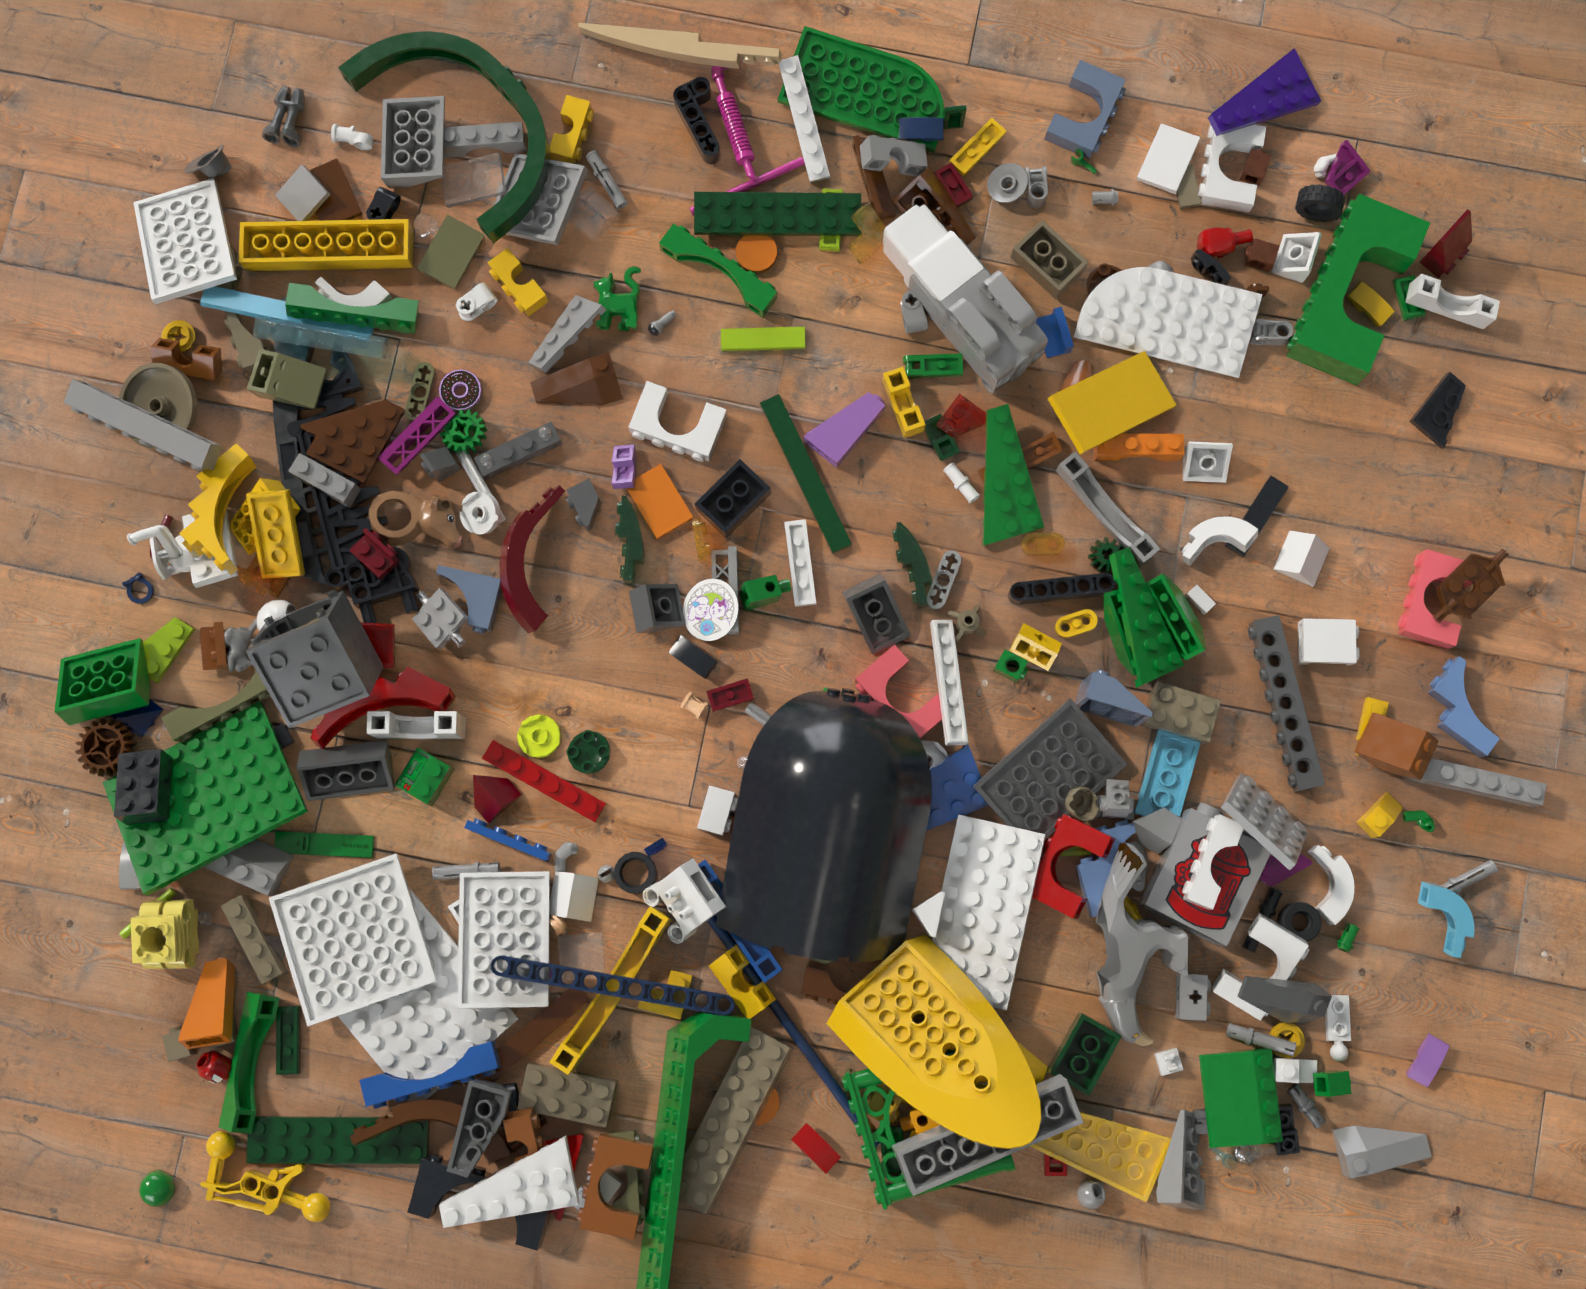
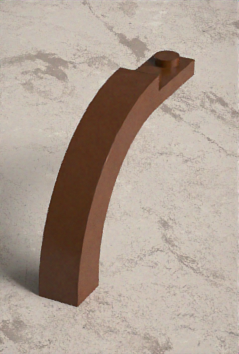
M416 1100L402 1103L390 1108L393 1117L383 1116L375 1120L376 1124L369 1128L366 1125L353 1130L354 1134L350 1138L353 1145L356 1146L396 1127L417 1121L441 1122L457 1128L463 1106L441 1100ZM496 1131L483 1153L488 1165L510 1156L505 1142Z

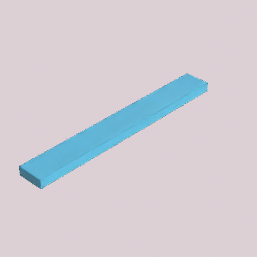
M216 286L204 289L200 300L201 306L367 342L371 341L374 331L372 327L362 328L350 324L340 325L328 321L318 322L306 318L296 319L287 316L286 301Z

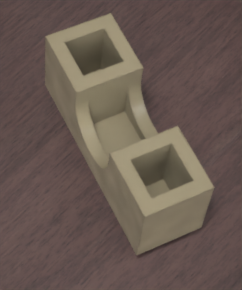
M234 1015L231 1042L211 1045L212 1049L236 1042L238 1030ZM182 1025L168 1029L169 1034L162 1035L168 1062L197 1054L196 1048L187 1049L178 1041Z

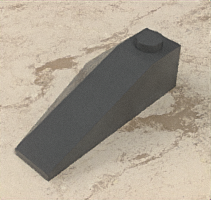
M481 1078L469 1080L447 1172L466 1178L472 1173L507 1114L512 1092L501 1084Z

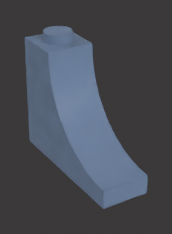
M438 565L436 574L456 584L466 598L468 605L467 625L473 628V632L485 634V631L492 632L502 594L500 579Z

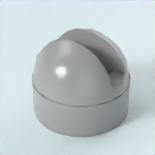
M609 865L600 867L598 870L599 880L604 883L612 882L615 879L614 868ZM610 869L612 873L602 878L601 874Z

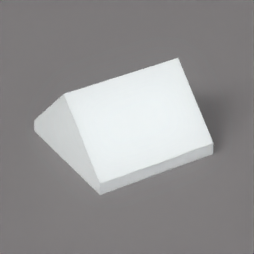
M1320 232L1283 234L1272 273L1303 283L1311 272L1322 234Z
M1188 442L1184 447L1183 481L1226 483L1233 444Z
M1289 531L1273 570L1314 587L1330 547L1315 534Z
M555 871L550 898V915L591 922L599 878Z
M944 892L935 894L912 909V912L929 937H936L945 895Z

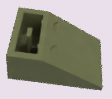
M259 349L247 390L260 398L315 410L328 369L277 352Z

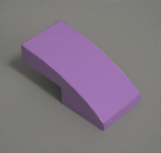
M634 444L614 446L612 456L614 470L611 483L613 489L633 488L636 476V447Z
M1428 1033L1417 1050L1418 1055L1406 1072L1407 1076L1428 1088L1445 1058L1449 1044Z

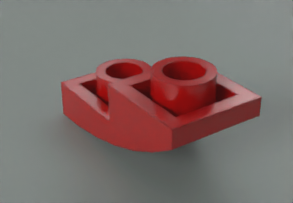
M807 1123L791 1139L825 1174L841 1158Z

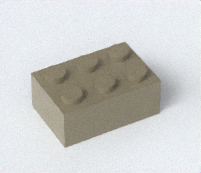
M1043 220L1013 248L1010 257L1055 299L1085 271L1088 265V261Z
M1157 681L1152 685L1146 706L1153 712L1152 717L1143 722L1141 726L1156 731L1158 729L1205 745L1210 742L1221 700Z

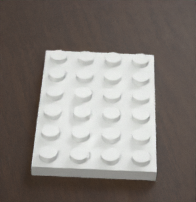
M214 178L133 202L151 300L154 304L237 280L218 187Z
M549 871L460 873L458 1009L549 1007V985L497 976L491 970L492 960L500 955L549 963ZM499 959L496 961L495 968L497 971L505 972L507 970L508 964L505 960ZM521 963L517 971L521 976H527L530 972V967L526 963ZM543 967L540 970V976L544 980H549V967Z

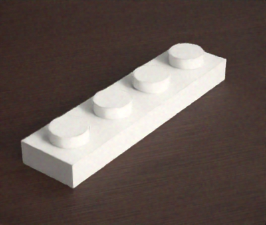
M806 519L784 522L795 607L816 605Z

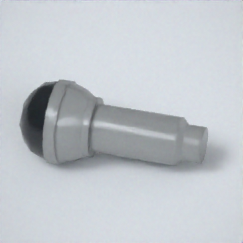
M672 310L661 319L651 322L648 326L650 334L654 336L660 335L664 329L663 327L674 319L676 313Z

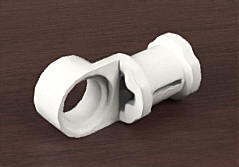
M338 124L332 125L331 140L333 143L338 141L349 142L350 145H354L360 150L368 151L372 149L374 138L370 134L356 132L355 126L349 128L340 127Z

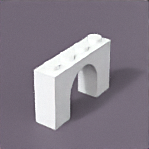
M1210 125L1207 138H1211L1210 145H1206L1204 157H1207V163L1203 164L1201 171L1204 181L1200 183L1198 196H1201V204L1250 212L1254 205L1257 185L1237 182L1227 178L1220 170L1219 157L1229 151L1249 153L1251 149L1261 150L1264 145L1265 126L1252 125L1216 136Z
M647 381L628 427L632 436L639 440H644V438L651 440L652 444L658 447L668 446L677 454H690L693 459L700 462L704 460L710 461L727 418V410L706 402L695 429L684 435L670 434L659 423L660 414L668 396L667 388Z
M367 711V734L377 739H466V717L457 711H434V716L429 717L400 716L390 711Z
M1258 913L1247 930L1249 936L1272 949L1277 956V968L1270 979H1291L1297 970L1295 966L1299 960L1303 961L1309 952V945L1306 940L1261 913ZM1223 968L1212 985L1213 992L1260 1021L1263 1016L1267 1017L1268 1013L1238 997L1243 980Z

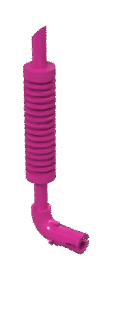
M712 66V79L716 82L720 93L716 101L737 164L743 165L747 177L757 182L751 163L754 161L755 156L734 93L727 91L724 82L725 75L723 71L728 69V67Z

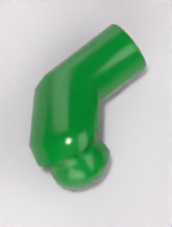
M1423 810L1403 811L1404 822H1416L1426 832L1434 831L1436 827L1435 822L1427 812Z

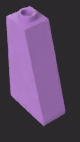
M868 392L806 433L804 443L837 468L885 411L884 400L880 396L872 395Z

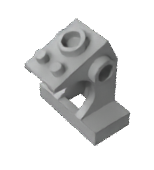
M1106 779V795H1096L1098 797L1096 804L1100 810L1095 818L1134 820L1135 798H1129V781Z

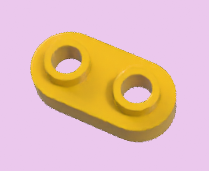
M1084 609L1059 618L1055 623L1054 629L1060 638L1067 639L1093 630L1097 625L1098 618L1092 610ZM1082 618H1087L1089 620V624H1083ZM1062 625H1067L1069 627V631H1063L1061 628Z

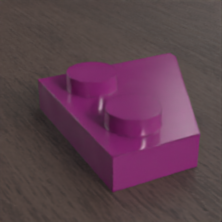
M1348 140L1341 143L1325 181L1327 186L1336 188L1343 195L1371 172Z
M1270 854L1259 880L1272 887L1310 866L1313 862L1300 854L1296 865L1289 870L1276 857Z

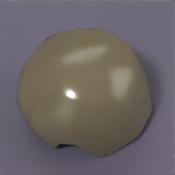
M1079 786L1070 790L1065 800L1067 812L1072 818L1079 821L1088 822L1093 820L1100 810L1096 804L1098 797L1087 787Z

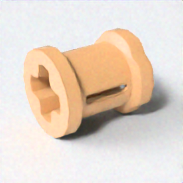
M689 692L681 703L680 708L696 715L695 718L699 720L709 703H703L694 697L693 693Z

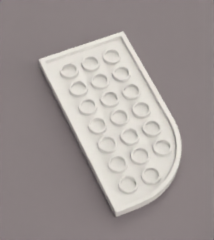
M1136 267L1125 269L1103 280L1089 294L1081 309L1073 337L1135 353L1145 351L1151 357L1239 378L1263 294L1157 268Z
M958 814L941 891L945 895L936 937H933V942L971 980L992 1007L1008 1010L1046 834Z

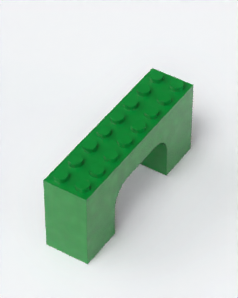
M1360 193L1355 200L1351 199L1347 207L1343 209L1342 216L1339 218L1341 222L1339 226L1337 225L1332 235L1334 239L1328 245L1324 254L1326 256L1324 263L1320 264L1317 271L1318 277L1310 287L1309 293L1311 294L1309 299H1306L1301 309L1303 314L1295 323L1294 330L1296 331L1286 345V348L1289 349L1286 357L1356 386L1369 374L1385 335L1353 322L1345 314L1343 299L1358 263L1371 262L1403 275L1416 260L1431 224L1426 220Z

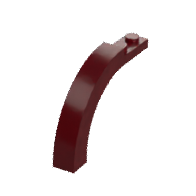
M560 485L554 488L549 487L542 494L543 500L540 503L536 502L529 510H524L517 515L506 533L501 549L499 566L503 594L513 616L528 634L535 632L548 615L537 604L527 585L524 571L525 549L534 527L565 492Z

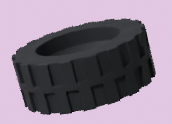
M1327 185L1305 186L1298 192L1295 210L1301 217L1308 220L1332 222L1342 216L1345 195L1336 188Z

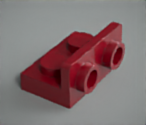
M365 528L363 530L364 536L349 551L377 578L382 580L399 563L395 556L397 552L389 544L385 546L381 542L383 539L374 530L370 532Z

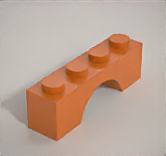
M1122 433L1094 447V461H1117L1127 457H1151L1158 461H1180L1185 455L1184 434Z

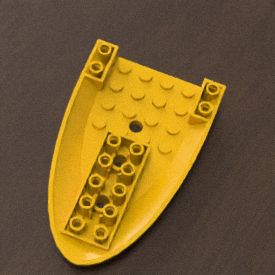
M927 935L906 940L839 1000L826 1024L872 1073L915 1109L949 1131L973 1142L990 1147L1019 1148L1030 1144L1036 1138L1041 1123V1105L1035 1080L1023 1053L1002 1019L983 994ZM916 1014H923L925 1019L922 1023L917 1024L913 1022V1017ZM948 1049L951 1051L956 1050L952 1056L945 1055V1052ZM979 1082L988 1083L984 1089L976 1087Z

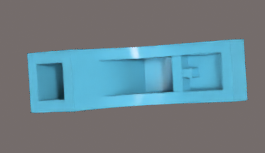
M1422 881L1418 903L1427 908L1439 909L1444 913L1447 920V932L1443 952L1452 957L1461 958L1466 946L1465 936L1474 938V919L1470 908L1453 891L1434 883Z

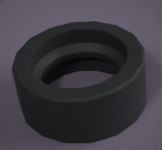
M641 852L624 854L617 861L614 868L616 883L622 890L628 893H643L656 880L657 870L655 863L649 856ZM640 860L647 866L649 871L648 878L642 885L631 886L624 880L622 875L623 868L629 861Z

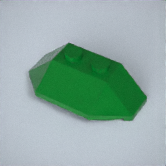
M1164 573L1148 581L1146 584L1180 657L1188 660L1205 651L1206 645L1203 628L1182 590Z
M1117 589L1104 594V621L1118 660L1132 676H1135L1136 670L1132 669L1131 660H1133L1132 650L1127 646L1121 613L1124 612L1122 602H1118L1117 594L1120 592Z

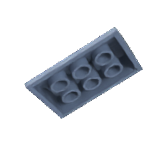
M1097 670L1092 672L1079 685L1075 704L1083 712L1133 727H1137L1152 717L1153 712L1117 679L1110 677V673Z

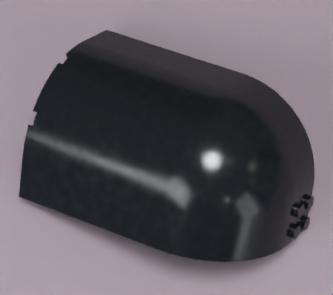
M828 688L827 691L807 692L792 698L769 718L751 747L743 771L721 893V900L726 907L718 912L717 927L769 949H773V945L785 948L784 953L837 962L839 957L849 958L850 962L886 959L905 942L930 813L932 780L924 746L912 725L903 715L892 707L871 699V695L858 693L857 695L854 694L855 690L842 688V691Z

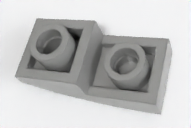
M123 842L119 864V887L121 890L141 889L127 848Z

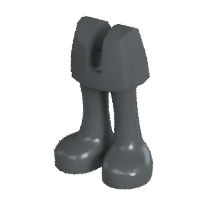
M282 86L274 99V104L277 106L272 122L263 129L262 138L273 144L279 143L281 138L288 146L299 147L301 137L295 131V122L299 112L304 109V90L295 88L291 97V88ZM288 112L284 127L280 131L284 114Z

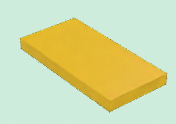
M290 489L247 493L246 497L261 578L303 576L305 570Z

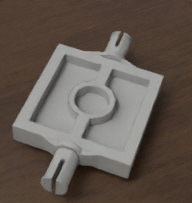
M439 588L431 598L424 591L418 592L416 597L423 606L412 620L437 649H442L452 639L458 647H462V643L465 644L466 641L461 637L459 631L468 620L467 615L442 588Z

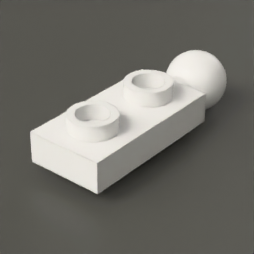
M1331 995L1332 998L1325 1013L1326 1041H1334V1045L1330 1049V1055L1335 1061L1341 1062L1346 1060L1349 1054L1347 1047L1343 1045V1041H1351L1349 995Z

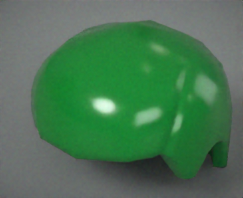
M159 1169L149 1172L141 1180L139 1187L142 1201L152 1207L166 1205L173 1198L175 1192L172 1176Z

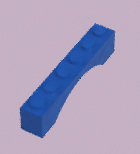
M703 860L698 866L721 898L723 883L707 860ZM730 933L764 983L783 970L768 948Z
M495 1040L470 1047L453 1067L435 1077L406 1079L385 1072L359 1081L365 1106L373 1105V1108L377 1109L387 1106L386 1101L395 1099L397 1103L409 1099L408 1094L417 1092V1096L431 1093L430 1088L439 1086V1090L453 1086L452 1081L460 1079L461 1083H465L469 1080H474V1075L482 1073L483 1077L495 1074L496 1068L502 1066Z

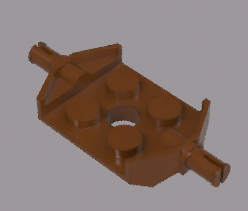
M1501 549L1493 558L1470 554L1436 588L1437 597L1442 606L1440 607L1441 610L1433 616V619L1439 624L1450 614L1471 619V615L1499 587L1505 585L1500 563L1509 554L1505 553L1504 549ZM1466 580H1470L1473 583V589L1469 593L1463 589V584Z

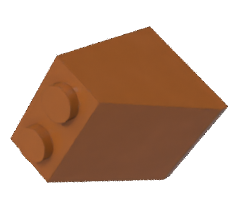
M1372 712L1354 752L1378 770L1421 780L1439 740L1425 730Z

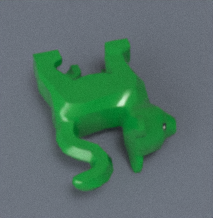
M629 267L624 273L625 283L632 289L631 293L613 294L615 280L612 273H609L608 277H602L600 280L594 281V289L599 293L598 304L606 309L600 315V319L596 321V327L599 330H609L612 316L622 317L621 322L618 323L619 331H629V328L637 330V305L640 285L632 278V275L641 272L639 267Z

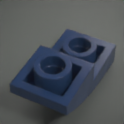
M933 117L899 118V140H922L923 142L944 140V119Z

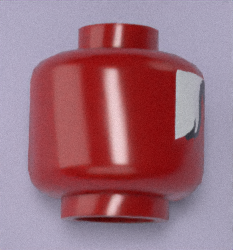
M216 1050L205 1052L197 1062L198 1075L213 1084L227 1080L231 1070V1059Z

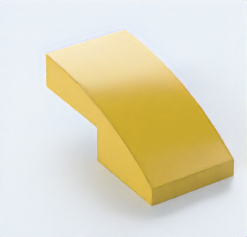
M1363 281L1359 282L1347 295V298L1359 312L1364 311L1376 327L1382 326L1395 312L1376 291Z

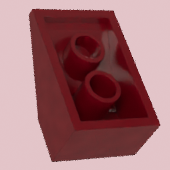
M1467 209L1419 262L1437 278L1443 273L1448 275L1456 266L1453 262L1457 258L1462 260L1470 251L1467 248L1472 242L1470 210Z

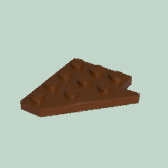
M385 399L301 424V430L315 436L306 455L365 485L379 460L378 457L384 451L403 417L405 409Z

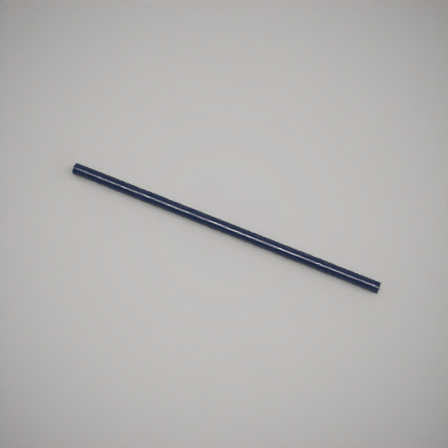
M714 915L707 922L727 950H730L737 943L728 931L716 926L717 916ZM749 962L743 968V972L753 985H758L762 982V979ZM776 998L775 1001L768 1005L855 1125L858 1119L856 1113H851L848 1103L849 1097ZM875 1142V1145L878 1146L881 1142Z

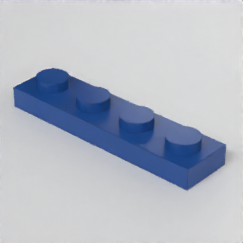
M476 818L474 822L469 820L466 822L465 829L549 862L551 853L546 852L548 849L546 846L535 843V846L526 843L528 839L516 834L514 838L506 835V830L496 826L494 830L486 827V822Z

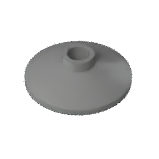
M1014 163L998 166L990 174L987 181L988 193L995 201L1000 203H1011L1018 200L1028 187L1026 171L1020 165ZM1009 184H1013L1010 188L1006 189Z

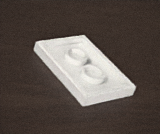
M1161 123L1137 176V181L1176 194L1200 141V137Z

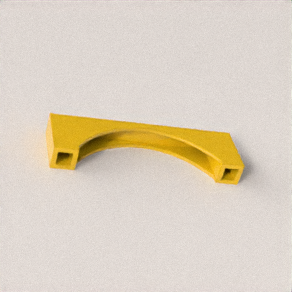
M650 906L637 925L631 940L610 974L635 978L672 921V918L655 907ZM610 979L606 984L609 991H616L620 986L617 979ZM597 993L580 1020L560 1044L549 1063L567 1075L573 1073L620 1002L621 997Z

